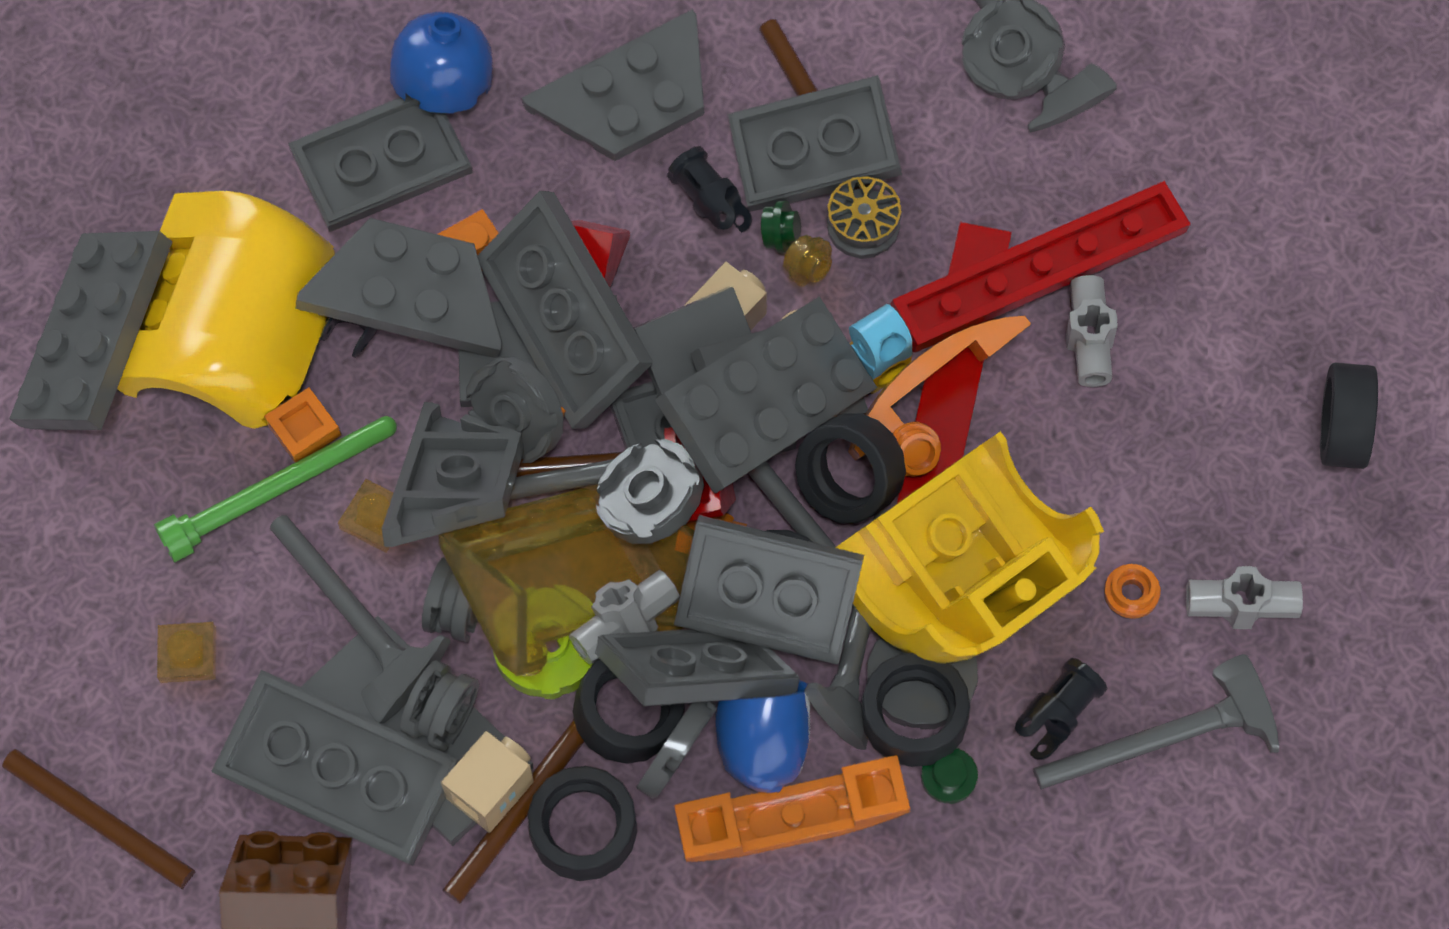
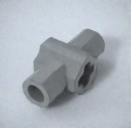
M1095 275L1080 276L1071 280L1070 284L1072 311L1069 314L1066 329V346L1068 350L1076 353L1078 383L1086 387H1099L1107 385L1112 380L1110 348L1113 347L1117 331L1116 310L1106 306L1104 279ZM1087 326L1095 327V334L1087 333Z
M1238 566L1235 573L1224 580L1188 579L1187 615L1224 617L1230 623L1232 629H1251L1258 618H1300L1302 614L1303 591L1301 582L1271 581L1264 578L1259 573L1257 567ZM1237 591L1246 592V598L1252 604H1243L1242 596L1236 594Z
M661 570L656 571L638 585L629 579L618 583L610 582L595 593L596 600L591 606L595 616L572 632L569 638L578 654L591 665L599 659L595 654L598 636L603 634L656 631L658 625L654 618L679 601L680 595L671 579Z

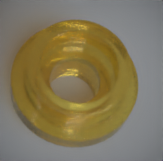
M804 235L795 240L787 250L783 261L784 269L789 272L790 280L800 287H805L810 281L812 283L821 281L827 275L832 265L831 244L822 237L813 238L810 235Z

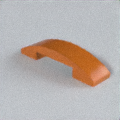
M1026 316L1005 317L969 327L946 338L911 361L896 374L871 403L865 415L880 421L893 433L904 424L891 408L894 403L967 346L979 362H982L1025 330L1031 323ZM850 444L848 453L854 460L865 455L856 444Z
M897 755L842 767V774L785 786L780 792H758L736 798H731L729 792L674 805L686 862L736 858L838 837L878 825L911 812Z

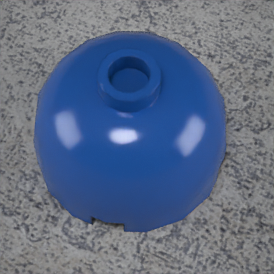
M431 12L419 15L405 25L394 41L391 51L390 82L397 95L405 100L407 94L411 98L419 100V108L435 113H454L467 110L477 104L479 95L483 94L485 90L487 94L491 88L493 73L492 48L480 27L464 16L451 12Z

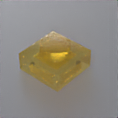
M365 479L338 521L339 529L387 553L390 547L384 546L382 526L393 492Z
M214 622L158 625L157 678L160 683L216 680V627Z

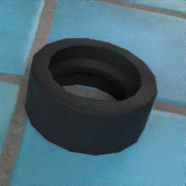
M1335 362L1329 366L1321 415L1320 458L1322 465L1364 469L1368 466L1373 449L1378 408V373L1375 366Z
M843 413L812 430L800 444L795 461L797 483L807 502L822 516L838 523H859L883 510L892 503L902 490L906 475L904 453L894 434L880 421L862 413ZM842 438L856 444L867 455L873 467L875 479L874 488L870 495L865 497L854 496L844 491L835 482L828 469L826 456L828 445L832 441Z
M903 653L882 662L868 678L862 696L863 729L873 748L885 758L897 755L899 764L908 767L933 765L937 760L952 754L963 741L970 715L969 692L958 670L949 663H938L922 659L914 653ZM921 681L937 687L948 700L949 716L945 726L937 734L928 738L911 739L896 734L888 727L882 712L885 695L890 689L902 682Z
M599 659L592 664L576 691L573 716L577 732L591 750L607 760L625 764L647 761L660 752L682 719L685 703L661 705L658 723L654 729L644 735L632 736L617 732L604 722L596 707L597 695L602 686L611 679L617 678L604 662Z
M590 766L565 768L548 777L534 793L527 814L532 846L542 864L558 876L576 881L601 879L617 870L631 854L638 832L634 801L625 785L606 770ZM590 792L598 794L610 803L616 814L617 826L613 838L605 848L594 854L578 856L567 853L556 845L550 835L549 820L552 810L561 799L572 793Z

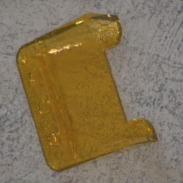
M597 484L509 507L505 517L439 534L438 544L499 663L516 676H531L540 673L548 661V649L544 644L545 642L569 636L595 616L591 608L596 600L595 593L610 582H623L629 579L638 585L656 571L661 570L671 579L679 595H681L695 531L684 524L671 536L653 543L631 544L619 539L597 514L596 504L599 506L598 501L600 497L597 492ZM679 601L654 618L658 625L656 631L683 629V627L674 625Z

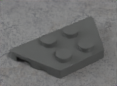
M692 9L522 97L523 107L530 114L535 116L537 113L560 126V131L574 139L590 143L594 150L613 161H617L704 115L696 13Z
M369 218L300 290L296 300L295 308L488 357L497 358L501 348V339L475 245L374 218Z
M424 402L382 526L384 546L394 547L505 517L524 451L522 434L503 426L488 425L484 420L465 414L460 419L461 422L441 416L440 405L433 402Z

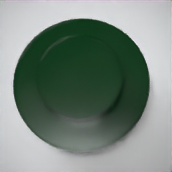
M777 201L775 206L763 209L761 234L766 249H776L779 254H787L791 251V243H798L800 241V215L798 211H792L788 201Z
M956 748L952 754L937 760L935 764L922 766L921 781L925 791L936 801L945 804L959 803L973 793L978 781V769L975 761L968 753Z

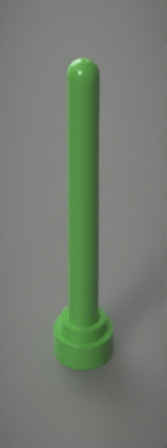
M383 416L190 518L187 514L179 518L172 514L154 524L156 532L163 545L167 546L168 553L175 563L194 553L193 547L202 543L201 536L393 436L397 430L396 421L389 416Z

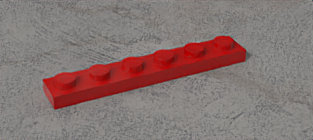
M1162 181L892 299L890 305L899 313L909 329L912 337V351L916 353L969 327L984 323L1071 284V280L1074 278L1092 275L1186 233L1191 223L1166 182Z

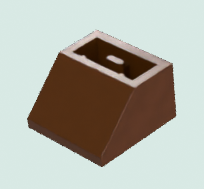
M257 831L249 835H239L219 890L221 929H346L353 838L336 837L327 832H316L307 836H279L272 831Z

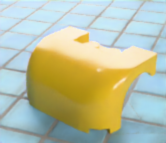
M233 191L174 193L160 232L172 241L170 251L164 262L117 390L124 395L137 398L140 390L146 388L174 390L210 403L242 426L253 429L267 426L264 416L277 408L287 395L291 398L296 396L307 374L327 316L296 309V300L300 290L335 255L334 246L298 217L252 195Z
M1000 431L835 548L864 555L853 604L879 636L904 653H914L922 659L938 663H951L971 659L1002 643L1083 583L1096 569L1094 564L1099 555L1100 534L1104 530L1098 515L1091 506L1080 513L1067 515L1054 511L1038 499L1016 470L1009 453L1007 440Z

